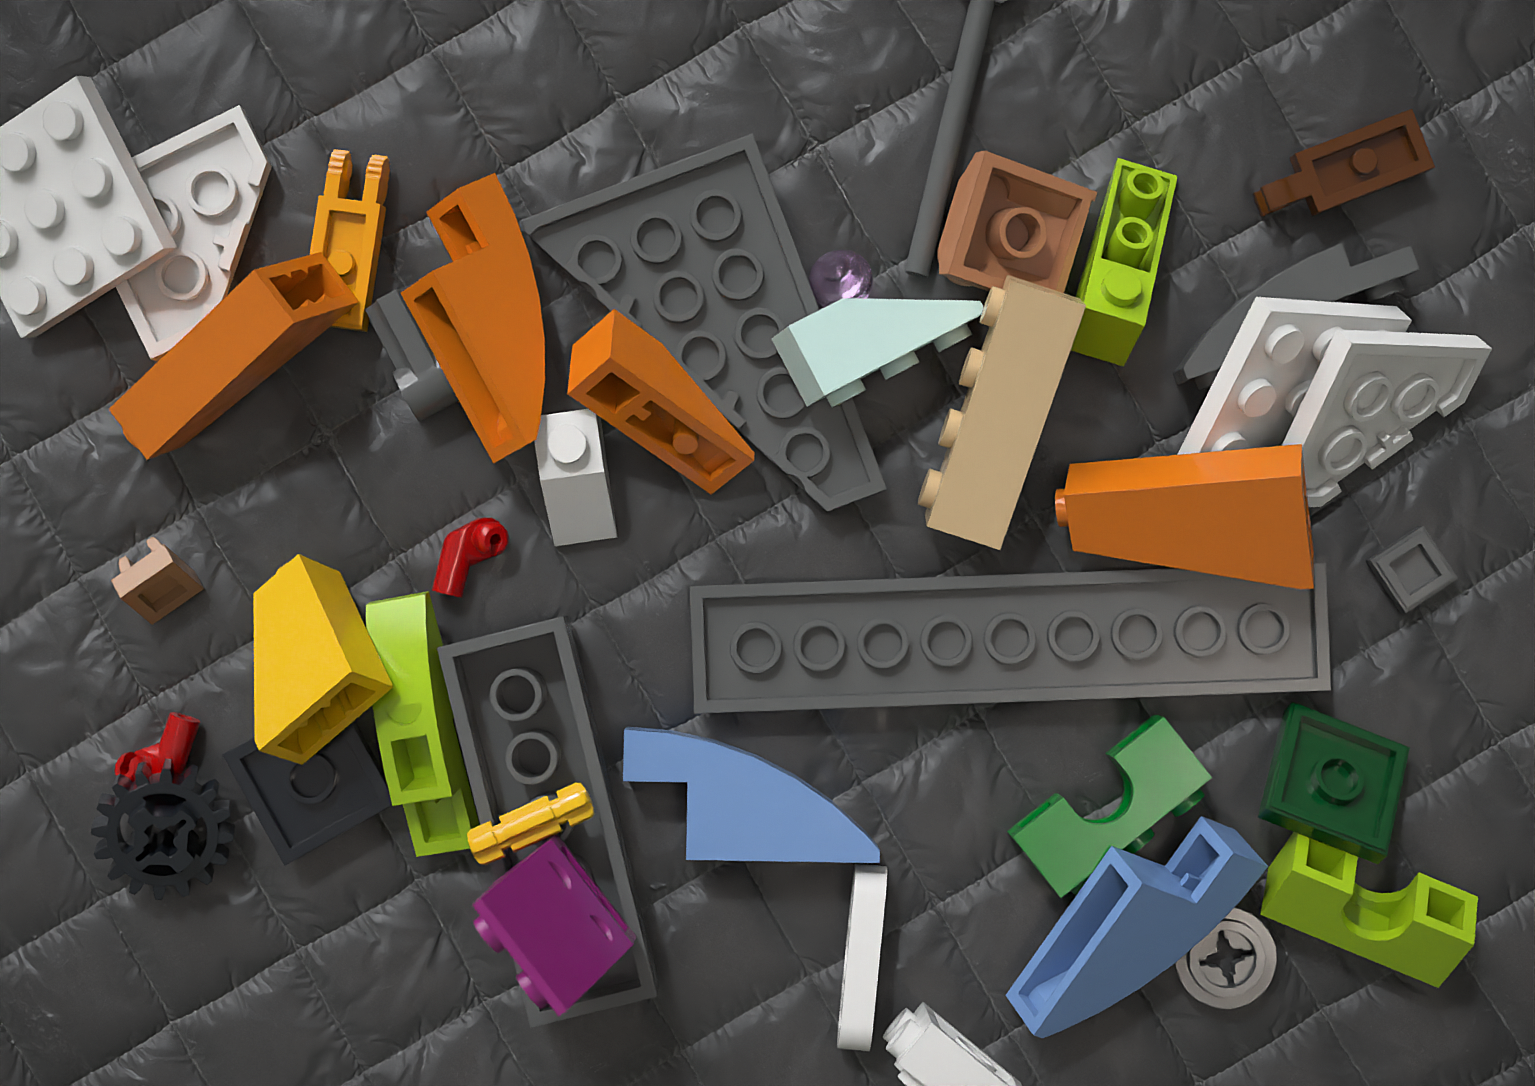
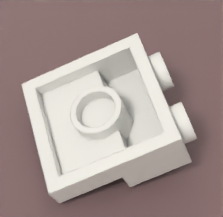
M924 1002L921 1003L914 1013L905 1008L893 1020L883 1035V1039L888 1042L886 1050L896 1057L897 1061L894 1065L901 1071L898 1078L906 1086H1022L1015 1077Z

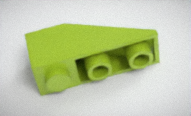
M1117 158L1075 296L1084 302L1086 308L1071 351L1124 367L1146 323L1178 176Z

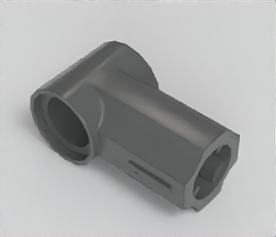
M407 286L402 289H396L377 299L365 311L381 344L386 349L396 368L392 372L396 383L414 416L420 422L459 400L401 295V292L410 287Z

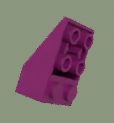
M558 834L553 835L498 878L472 904L480 915L473 921L474 925L485 942L498 954L507 949L523 970L516 978L527 996L540 1009L549 1004L558 1016L566 1012L633 946L637 937Z

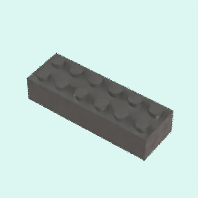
M562 616L437 647L480 825L490 820L494 826L500 824L499 816L547 795L550 800L558 798L556 791L576 782L582 783L593 802L595 814L591 819L573 827L570 826L569 822L561 824L563 831L557 834L637 936L633 946L561 1016H558L549 1004L542 1009L537 1007L520 986L530 1028L657 997L660 981L570 617ZM551 837L515 853L511 847L505 849V857L490 863L494 882ZM514 960L516 972L518 975L523 970Z

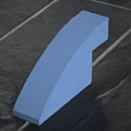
M626 727L624 729L623 781L688 782L686 860L880 863V849L860 825L830 798L795 774L754 753L710 738L664 729Z
M1203 816L1198 819L1165 866L1111 846L1005 996L1033 1036L1040 1038L1058 1033L1094 1016L1143 987L1190 951L1243 899L1268 868V865L1235 829Z

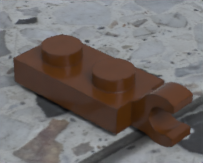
M1409 109L1295 153L1289 158L1295 174L1260 187L1259 191L1253 193V197L1261 217L1284 209L1304 199L1307 202L1311 215L1315 216L1427 173L1435 168L1413 109Z

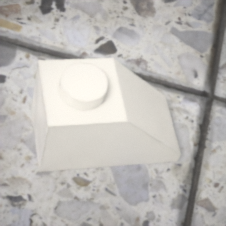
M589 409L541 415L535 448L540 482L554 546L618 538L601 417Z

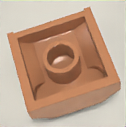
M988 151L976 152L958 181L938 247L939 274L947 277L957 285L974 286L986 291H990L992 286L1002 289L1007 275L1064 293L1092 201H1095L1097 192Z

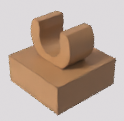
M151 537L146 541L151 553L136 563H133L126 556L119 559V570L121 573L111 581L120 599L153 625L204 590L192 568L165 544Z

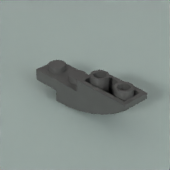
M1341 243L1312 255L1282 271L1235 303L1207 329L1190 348L1174 371L1173 376L1176 384L1180 385L1195 380L1198 391L1212 386L1256 297L1342 303L1341 300L1364 292L1367 302L1370 303L1405 290L1401 279L1420 270L1412 247L1408 246L1351 267Z

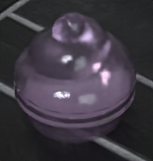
M835 250L827 252L817 259L811 268L809 283L815 300L823 307H827L843 298L867 299L873 288V276L869 263L861 255L850 250Z

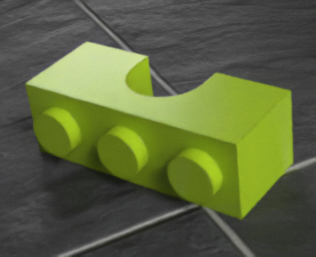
M1293 832L1268 868L1260 915L1437 988L1441 986L1474 946L1478 896L1418 872L1406 888L1392 893L1369 891L1355 883L1357 856Z

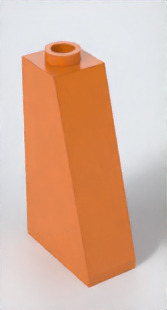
M322 252L255 269L108 410L121 425L127 440L134 447L138 448L147 460L181 448L326 331L336 320L348 313L359 301Z
M1302 444L1069 464L1065 488L1056 489L1055 508L1059 527L1069 526L1073 551L1295 589H1314V547Z

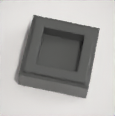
M1417 526L1366 560L1400 613H1407L1458 579L1424 526Z

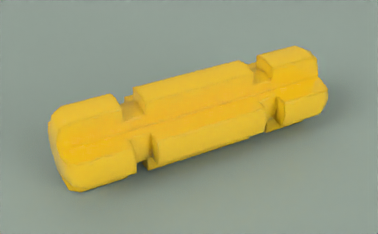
M576 782L556 791L558 798L550 800L547 795L499 816L500 824L494 826L490 820L470 829L467 833V839L472 854L480 865H488L505 857L504 850L511 847L515 853L562 832L561 824L569 822L570 826L573 827L591 819L595 812L587 789L582 783Z

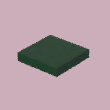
M1291 702L1283 712L1258 818L1379 864L1388 853L1410 747Z

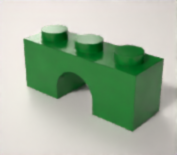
M1152 715L1105 753L1120 772L1124 786L1123 796L1119 805L1109 815L1098 819L1080 817L1064 797L1054 793L1007 831L1054 892L1061 898L1069 891L1076 897L1111 846L1132 854L1154 837L1155 832L1151 829L1152 825L1169 812L1174 817L1184 814L1204 797L1205 793L1200 787L1212 777L1165 717Z

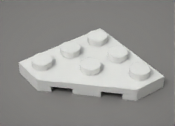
M240 105L132 157L177 246L175 250L116 286L150 359L154 361H159L227 296L272 168L245 110Z
M1256 297L1177 455L1278 446L1284 441L1292 425L1299 405L1309 389L1336 329L1406 332L1412 320L1397 306Z
M1336 329L1282 446L1302 444L1309 507H1321L1341 493L1337 482L1362 464L1366 463L1371 469H1374L1410 443L1413 437L1409 430L1432 413L1437 411L1445 417L1465 403L1492 348L1476 335Z

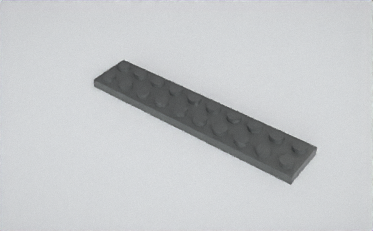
M1314 563V589H1295L1178 568L690 586L694 714L1331 690L1326 563Z

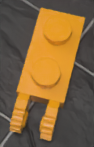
M334 149L328 164L329 168L324 195H319L310 254L322 252L359 301L356 306L336 320L330 327L367 332L369 316L365 309L372 305L386 207L383 204L387 197L390 164L388 156L372 155L366 168L362 201L345 199L349 192L353 169L350 151Z

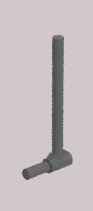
M970 0L905 273L929 278L994 6H1001L1010 0Z

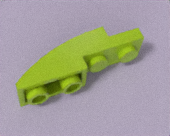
M427 591L371 601L366 605V629L393 685L391 690L372 705L377 738L392 806L403 804L416 857L470 849L467 833L470 829L480 824L452 720L454 716L437 647L443 646L430 593Z

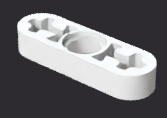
M858 863L854 865L838 1022L837 1048L870 1051L886 898L887 866Z

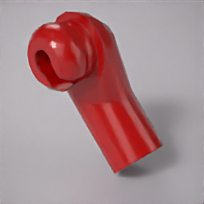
M483 517L477 518L450 532L443 542L432 591L463 598L470 566L492 556L502 554L509 543L507 529L498 520Z
M170 712L160 743L140 749L134 753L127 752L121 755L115 764V776L122 774L134 782L138 763L145 762L150 767L152 774L161 773L165 759H172L174 774L181 775L185 770L201 723L200 720L185 714Z

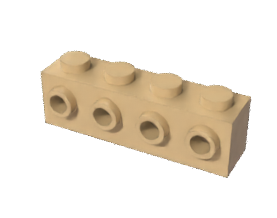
M1007 275L1002 289L994 286L991 287L980 319L981 324L989 326L981 350L970 348L959 380L960 385L968 387L960 411L949 409L939 437L938 445L947 448L940 471L928 470L919 495L918 505L927 508L925 512L927 527L991 548L1001 549L1086 308L1081 299Z

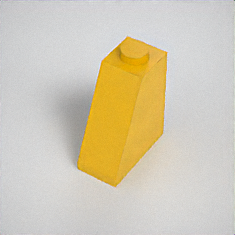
M297 554L291 561L280 567L274 576L253 593L255 743L259 751L303 765L391 690L393 685L340 571Z

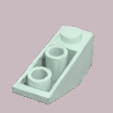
M843 298L789 325L774 336L772 341L806 406L808 407L826 397L833 408L865 391L866 389L861 379L880 369L885 380L919 363L914 351L933 342L937 351L941 352L971 336L972 333L967 324L981 316L984 307L981 301Z

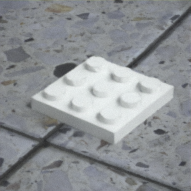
M75 76L0 127V298L21 338L37 337L177 248L91 77Z

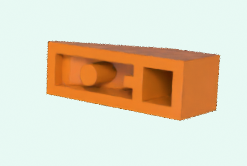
M613 309L572 345L567 394L712 495L754 461V451L667 348L616 309Z

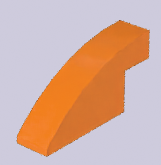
M496 173L456 189L426 212L453 262L431 271L401 292L405 303L493 464L537 440L545 386V337L540 297L529 252L515 213Z

